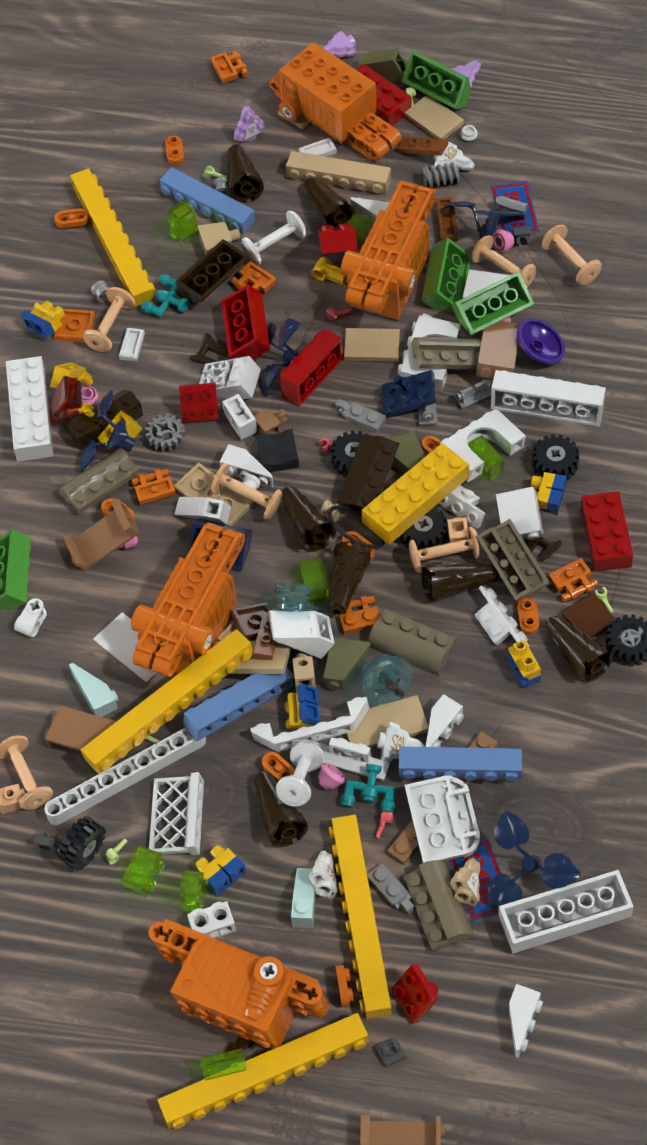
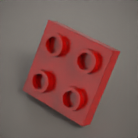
M216 382L179 386L183 423L219 419Z
M418 963L412 964L391 988L412 1024L419 1023L439 999L437 996V985L434 982L429 983Z

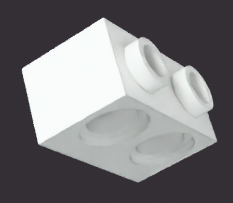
M239 394L222 401L224 415L241 440L257 433L256 419Z
M227 901L223 903L216 902L211 907L205 909L198 908L187 914L191 929L210 937L218 938L236 932L235 923ZM220 915L226 916L223 920L216 919ZM199 922H205V923H206V924H205L204 926H202V927L196 926Z

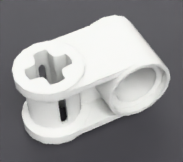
M34 598L28 601L23 612L15 622V631L32 638L36 636L47 616L44 604L40 599Z

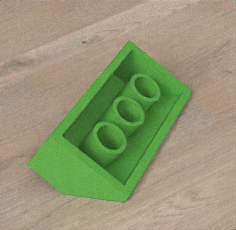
M411 50L401 82L455 109L466 107L471 93L469 77Z
M448 237L432 246L422 301L434 310L454 312L451 304L463 299L472 257Z
M518 271L451 304L458 321L472 335L533 305L534 302Z
M13 529L0 537V610H15L26 603L31 537Z

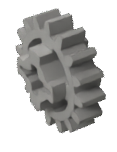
M159 414L158 419L152 418L153 423H147L148 427L145 428L146 440L149 441L150 446L154 445L156 450L161 447L162 451L167 447L169 450H172L171 446L174 445L177 448L178 442H183L182 437H185L184 424H182L181 419L176 420L175 415L170 418L169 414H166L165 417Z

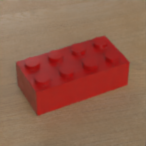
M365 64L359 66L356 70L376 83L377 113L375 115L391 126H394L405 117L404 112L412 107V97Z
M349 223L338 224L339 227L335 228L332 225H322L321 229H318L320 252L326 254L358 250L356 229Z
M247 284L221 300L229 357L235 359L250 356L254 360L269 351L270 342L262 293Z
M324 328L314 336L309 345H305L302 352L294 357L291 364L280 373L283 398L298 407L305 402L343 360L342 337Z
M619 491L581 496L580 509L593 571L598 572L632 567L633 551Z

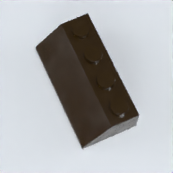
M222 239L176 281L177 295L181 298L189 299L190 304L203 302L249 259V256Z
M122 390L113 395L111 407L106 413L107 418L111 421L120 411H123L134 420L143 416L141 402L130 390ZM98 404L92 410L95 413L94 416L88 417L85 413H81L62 424L80 450H83L91 440H94L95 443L99 441L97 439L98 436L109 425L102 417H96Z
M363 434L337 504L349 506L362 512L363 508L377 498L382 492L400 443L383 436Z

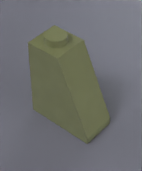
M398 48L363 53L359 66L365 64L388 81L405 84L401 81L407 63Z
M414 431L390 438V440L400 443L392 465L401 473H407L425 458V454Z
M333 637L335 644L328 652L323 677L324 687L330 690H344L370 656V642Z

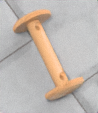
M565 225L552 227L543 237L542 247L545 250H551L557 246L580 270L576 276V282L579 285L591 283L601 271V262L599 260H591V262L586 263L564 240L568 231Z
M490 235L482 237L476 243L471 255L474 263L481 262L487 257L488 260L510 275L519 271L526 287L531 284L536 274L535 265L528 264L521 270L518 266L494 250H491L493 237Z
M112 287L107 290L106 296L112 304L97 331L89 329L83 333L85 343L96 351L107 352L111 350L112 343L106 336L121 308L130 310L135 306L132 295L122 288Z
M228 463L223 464L213 479L211 485L212 493H217L224 486L266 507L264 519H270L281 502V490L278 489L272 497H269L227 476L230 465Z
M473 527L468 528L469 539L417 550L415 541L411 540L409 543V554L414 570L417 573H421L420 561L472 550L475 559L478 560L481 557V546L476 537V530Z
M20 735L11 736L0 743V758H11L27 791L19 801L20 807L26 810L37 809L51 799L53 790L49 786L37 788L35 780L21 754L28 746V739Z

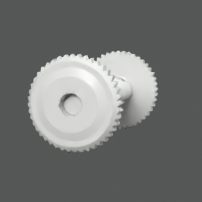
M293 211L286 212L288 224L254 244L250 239L244 237L241 241L243 252L249 256L248 260L256 265L261 264L259 253L293 232L297 237L304 238L306 228L298 214Z
M308 741L297 743L291 748L289 756L290 760H292L291 762H293L292 764L296 767L293 776L282 777L276 785L277 796L288 806L298 807L308 802L311 797V788L305 782L307 772H314L320 769L324 763L322 750L316 744Z

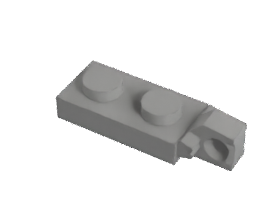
M338 399L335 404L336 411L340 412L345 417V420L378 433L386 421V415L350 401L347 403Z
M383 863L367 874L369 882L392 908L398 909L401 907L407 915L414 911V905L410 901L411 896L409 892Z

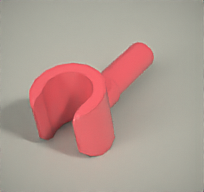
M330 307L326 310L328 314L325 316L333 322L338 316L350 314L351 309L336 312Z
M326 438L319 441V445L323 446L321 447L323 452L327 453L331 450L333 441L329 442Z
M382 812L380 826L375 834V838H380L385 823L392 824V812Z

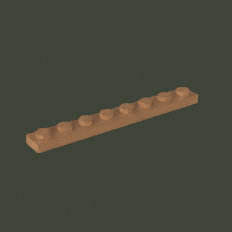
M481 731L469 748H496L498 741ZM460 779L465 784H468L470 782L465 779ZM411 820L387 851L389 856L403 865L407 863L419 847L413 820Z

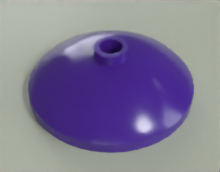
M533 318L524 320L518 326V342L522 350L531 359L542 364L553 365L560 362L564 357V342L552 326L544 321Z

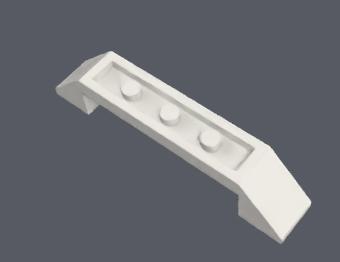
M356 697L347 702L351 715L348 717L341 716L334 721L320 722L311 727H301L297 731L289 733L282 732L275 737L270 723H261L250 728L255 741L276 752L291 749L302 741L313 743V741L318 742L356 731L369 710L367 697Z

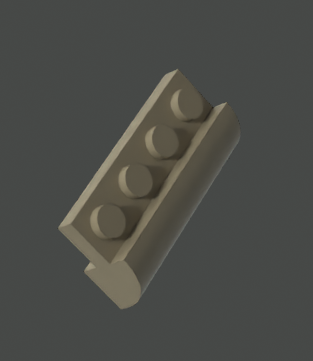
M414 337L411 346L413 356L417 358L419 368L477 370L482 339Z
M118 448L59 488V494L81 514L138 475L140 470L128 458L127 452Z
M511 519L495 528L492 526L476 536L516 602L534 596V593L550 584Z
M384 609L379 620H376L373 625L368 642H370V647L376 651L439 676L447 662V656L455 643V637Z
M432 860L419 865V869L403 876L432 951L436 952L452 943L457 945L474 936L462 903L454 897L455 891L450 884L452 878L444 861Z

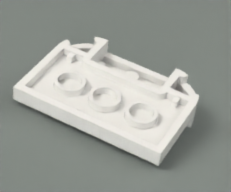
M447 775L405 785L423 863L432 860L445 861L462 856L466 858L476 852L480 840V831L467 784L458 778Z

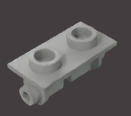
M483 379L474 386L462 391L459 390L453 397L463 409L491 396V388L489 387L491 382L489 379Z
M436 404L418 408L419 425L438 424Z

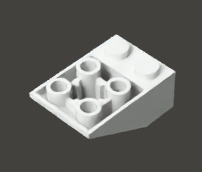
M250 356L207 363L204 366L199 384L216 382L218 398L228 399L239 394L242 400L253 397L261 369Z
M270 610L268 612L272 638L278 643L285 644L320 659L335 644L329 616L314 610Z

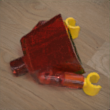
M83 372L80 378L63 376L52 396L51 417L54 420H70L72 417L81 416V413H85L88 417L94 416L95 413L92 410L95 408L90 403H85L80 408L82 405L81 383L83 382L86 386L93 383V377L88 372Z

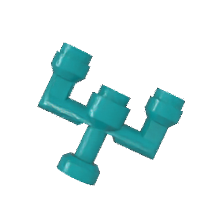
M161 274L158 283L161 286L171 287L172 289L170 292L164 289L157 292L156 300L161 303L160 307L154 306L150 301H144L141 305V311L146 314L152 313L162 317L169 304L178 306V310L184 313L189 306V299L182 298L179 300L175 298L177 294L176 280L167 274Z
M366 764L365 770L369 773L367 784L346 780L345 791L340 800L341 806L353 808L355 803L354 789L362 790V801L367 803H374L378 793L385 794L384 800L381 802V812L393 813V810H395L394 795L396 787L375 786L376 776L382 771L381 766Z

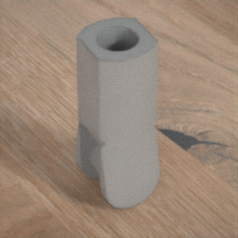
M498 196L496 198V209L526 214L527 203Z

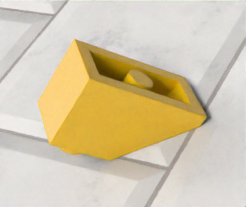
M71 362L56 365L50 387L63 394L73 391L77 384L68 387L67 382L80 378L81 374L86 372V368Z
M120 411L112 420L115 425L121 419L125 420L126 430L132 438H135L143 429L132 417L123 411ZM109 424L97 439L101 443L107 444L114 428Z

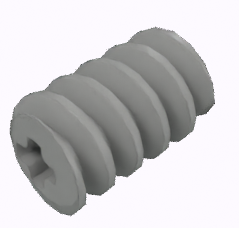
M451 162L450 166L444 163L443 168L440 164H437L436 169L433 165L430 166L429 170L427 166L423 167L425 187L429 183L432 188L433 182L439 186L440 181L446 185L447 180L453 184L454 179H456L457 183H460L459 169L454 162Z

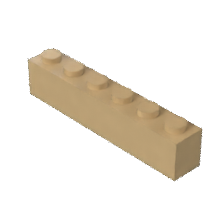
M291 151L286 164L288 178L306 181L310 177H317L327 185L386 194L391 181L390 167Z

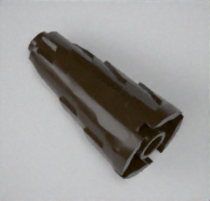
M239 144L232 145L228 150L230 194L238 202L247 203L248 199L254 201L263 193V180L259 172L256 171L249 156L246 155L244 148Z
M310 177L305 181V190L323 225H332L335 228L339 227L338 224L341 223L352 224V215L355 216V209L351 203L344 197L339 196L317 177Z
M285 487L282 490V501L301 545L305 550L307 548L309 551H318L330 544L328 539L330 537L334 539L336 535V529L329 521V518L316 505L312 504L305 495H302L296 487Z
M348 541L338 543L334 547L328 593L329 610L334 615L344 614L348 610L351 599L363 579L367 566L370 564L371 553L361 544L353 542L352 546H348Z
M442 562L423 564L424 567L421 570L423 589L429 590V593L425 594L429 602L446 599L448 596L479 588L481 585L495 582L496 578L499 577V573L493 564H442Z
M551 616L547 619L546 630L553 638L554 643L564 653V657L572 666L571 668L583 682H592L606 672L603 667L605 665L610 667L613 660V655L602 644H598L589 635L582 633L572 623L569 624L560 616Z
M261 771L256 775L254 784L256 796L262 809L260 812L264 820L268 839L276 847L294 844L292 839L297 837L299 841L305 836L308 831V824L296 807L288 806L279 799L276 794L278 782L269 772Z

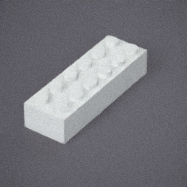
M42 356L6 361L13 448L17 462L53 457L46 376Z
M496 370L491 390V409L600 427L606 388L598 385L593 386L579 382L574 383L560 379L555 380L541 376L536 377Z
M616 870L499 906V919L513 954L632 917L634 906L620 872Z

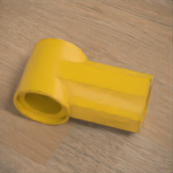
M325 257L319 258L311 271L312 276L320 281L328 279L341 285H345L347 282V276L341 274V267L333 265Z

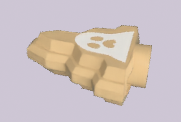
M470 858L450 881L455 891L454 897L460 903L471 907L476 906L480 898V882L478 878L480 863L475 858Z

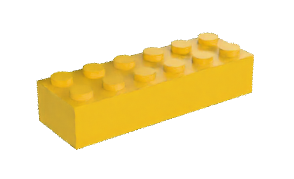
M441 443L362 509V523L390 545L469 478V464Z

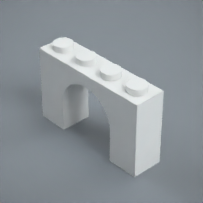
M419 315L417 322L413 323V335L408 338V349L404 350L402 358L404 361L403 364L399 365L398 375L409 377L432 370L435 374V390L443 391L447 379V369L419 368L417 358L413 356L411 342L414 337L460 338L461 324Z
M494 409L491 412L485 413L480 419L472 421L467 427L459 429L449 438L443 439L441 443L469 464V478L466 481L470 482L482 474L484 461L469 448V443L477 439H487L495 442L511 456L524 448L526 436L499 410Z

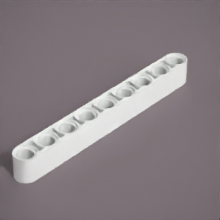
M186 728L172 734L47 802L44 810L48 821L53 825L67 821L203 747L206 743V737L196 741ZM160 753H165L164 756H158ZM144 762L148 763V764L145 765V766H141V765H140V764H142V763H144ZM125 772H130L129 775H122ZM107 782H113L110 785H105ZM94 791L93 794L87 795L88 792ZM71 801H77L73 805L69 804ZM55 810L59 811L57 814H51Z

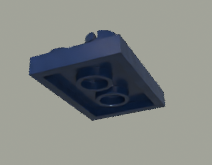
M432 370L409 377L398 376L393 382L382 385L383 415H386V418L436 403L435 374Z

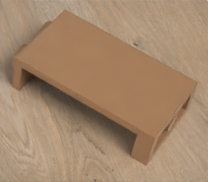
M499 321L483 329L476 376L494 379L496 370L514 372L518 347L517 328L520 324Z
M118 498L111 502L114 511L73 539L67 534L63 535L65 540L64 546L71 554V561L75 567H80L84 571L88 570L140 534L127 505Z
M60 705L58 711L54 712L52 716V724L50 729L46 730L44 740L49 749H52L54 744L81 751L80 749L117 721Z
M361 1115L360 1145H441V1137H445V1124H441V1116H436V1122L370 1121V1115Z

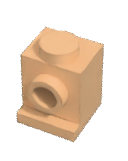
M466 517L447 520L450 543L469 539Z
M19 784L0 788L1 814L23 809L20 807L19 801L25 795L24 788L20 789Z

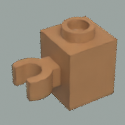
M269 408L258 412L254 416L258 433L277 434L282 432L281 424L288 421L286 417L287 412L281 409L274 415Z

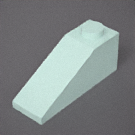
M74 663L69 664L71 673L94 715L102 717L118 709L116 701L119 699L114 690L111 691L106 683Z
M297 868L291 911L292 927L313 928L316 892L315 886L309 879V875L312 872L311 868Z

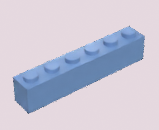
M173 167L159 180L161 192L164 195H169L178 202L188 205L191 209L203 213L206 217H211L218 223H226L232 230L238 229L243 235L256 221L254 209Z
M287 667L285 674H251L248 678L236 682L227 690L220 691L213 698L204 700L197 707L188 709L184 713L183 726L196 741H199L293 687L294 675Z
M399 746V777L429 780L451 775L452 777L468 781L476 779L495 781L501 779L513 782L521 780L522 749Z

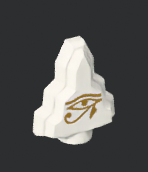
M448 142L449 144L442 155H434L436 160L434 163L435 168L437 164H440L443 168L444 163L450 166L451 162H454L458 169L472 170L475 166L473 161L463 156V152L457 149V145Z
M390 721L386 731L380 732L377 740V748L381 749L380 760L387 762L399 759V746L426 747L418 739L410 738L407 731L400 729L399 724Z
M324 850L320 852L316 859L309 879L315 886L316 894L328 898H335L339 891L336 883V874L333 869L332 854Z

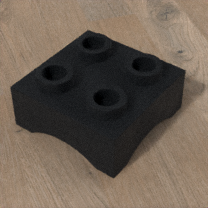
M293 429L277 434L256 435L260 462L268 472L299 467Z

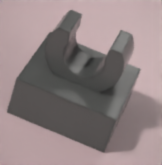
M531 226L515 228L511 231L513 237L516 238L517 246L520 245V238H524L526 244H529V236L532 233Z
M43 829L41 836H35V848L37 851L56 855L58 851L56 831H53L51 837H46L47 832Z
M396 1037L376 1047L386 1068L406 1059V1055Z

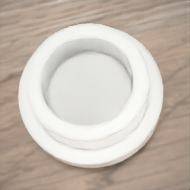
M466 125L461 130V138L463 140L473 141L477 138L478 132L474 126Z

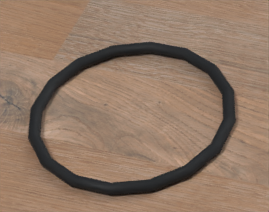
M343 505L330 507L328 511L329 521L345 538L354 543L361 544L365 548L377 549L383 547L385 543L383 539L377 545L366 544L354 539L338 527L332 517V512L336 509L348 510L361 517L362 512Z

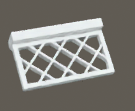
M199 772L191 773V776L154 779L149 840L150 855L176 853L200 855L204 780ZM182 783H189L188 788L183 793L177 789ZM168 784L170 788L162 795L159 792V785ZM175 790L180 796L171 803L166 798ZM184 799L187 802V807L180 812L176 806ZM165 801L169 806L160 813L158 806ZM174 809L178 815L170 822L165 816ZM183 817L186 820V825L179 830L174 825ZM164 819L168 825L161 831L157 830L156 825ZM173 828L177 833L168 840L164 834ZM182 836L185 839L184 847H175L173 843ZM161 837L167 842L162 848H155V843Z

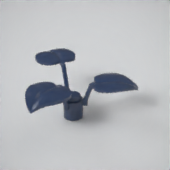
M466 201L451 202L444 206V209L450 206L472 209L477 224V232H479V240L484 236H493L499 218L520 216L525 219V214L521 212L476 210L475 203ZM477 214L486 217V224L480 226ZM496 217L492 227V224H489V220Z
M288 318L283 323L279 331L278 345L272 341L277 333L276 325L269 323L267 326L269 342L272 346L284 352L282 358L285 360V363L274 362L272 366L267 365L260 377L259 386L262 394L268 397V391L276 378L277 366L288 367L293 358L300 354L286 344L301 325V323L294 319Z
M110 390L101 399L96 410V417H102L114 428L107 444L95 443L94 440H91L84 447L80 457L81 472L93 460L98 446L110 449L121 448L130 452L135 444V439L128 435L125 420L121 419L115 425L106 416L112 404L113 390Z
M507 811L501 814L494 830L497 844L504 849H511L515 846L519 852L525 855V858L522 860L523 870L513 877L512 880L505 873H501L491 880L488 887V901L492 909L497 910L501 905L522 899L521 886L514 882L526 872L531 873L538 869L544 871L542 881L550 888H562L578 879L581 872L564 854L553 853L547 856L543 867L541 859L537 855H530L529 852H526L519 846L527 843L529 840V830L524 821Z

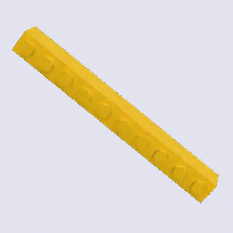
M89 168L70 175L72 187L83 208L88 211L89 220L126 291L134 298L135 307L142 305L144 301H153V293L156 292L152 282L149 283L147 271L142 270L141 260L139 257L136 258L133 245H129L128 235L126 233L123 234L122 224L120 221L117 222L114 209H110L109 199L107 197L104 198L103 188L101 185L98 186L96 175L92 174Z
M237 629L208 650L206 655L199 657L80 749L84 759L98 774L108 770L118 759L125 757L131 749L140 745L145 738L157 732L166 722L171 721L177 713L186 709L198 697L203 696L213 685H217L226 675L234 672L244 661H248L253 655L251 642Z
M356 815L332 818L329 834L330 839H335V845H332L333 856L338 857L339 862L335 864L337 876H341L342 882L338 883L340 895L345 896V901L342 902L343 913L348 914L349 918L348 921H345L347 933L352 935V940H349L350 952H355L356 959L352 960L354 973L358 972L359 979L356 980L357 992H362L363 999L359 1000L361 1013L365 1012L366 1019L392 1015L391 1003Z
M353 1014L157 1099L169 1130L172 1128L179 1129L185 1126L186 1122L193 1119L200 1120L213 1110L215 1112L223 1110L227 1104L241 1102L252 1093H262L268 1086L273 1084L280 1085L291 1076H301L307 1072V1069L314 1066L315 1068L321 1067L330 1059H339L347 1054L346 1052L364 1048L369 1043L368 1034L359 1014Z

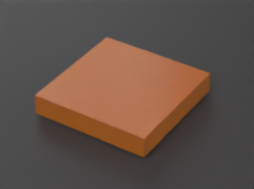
M63 309L65 316L60 320L62 326L54 333V340L85 343L83 333L86 330L93 329L95 311Z

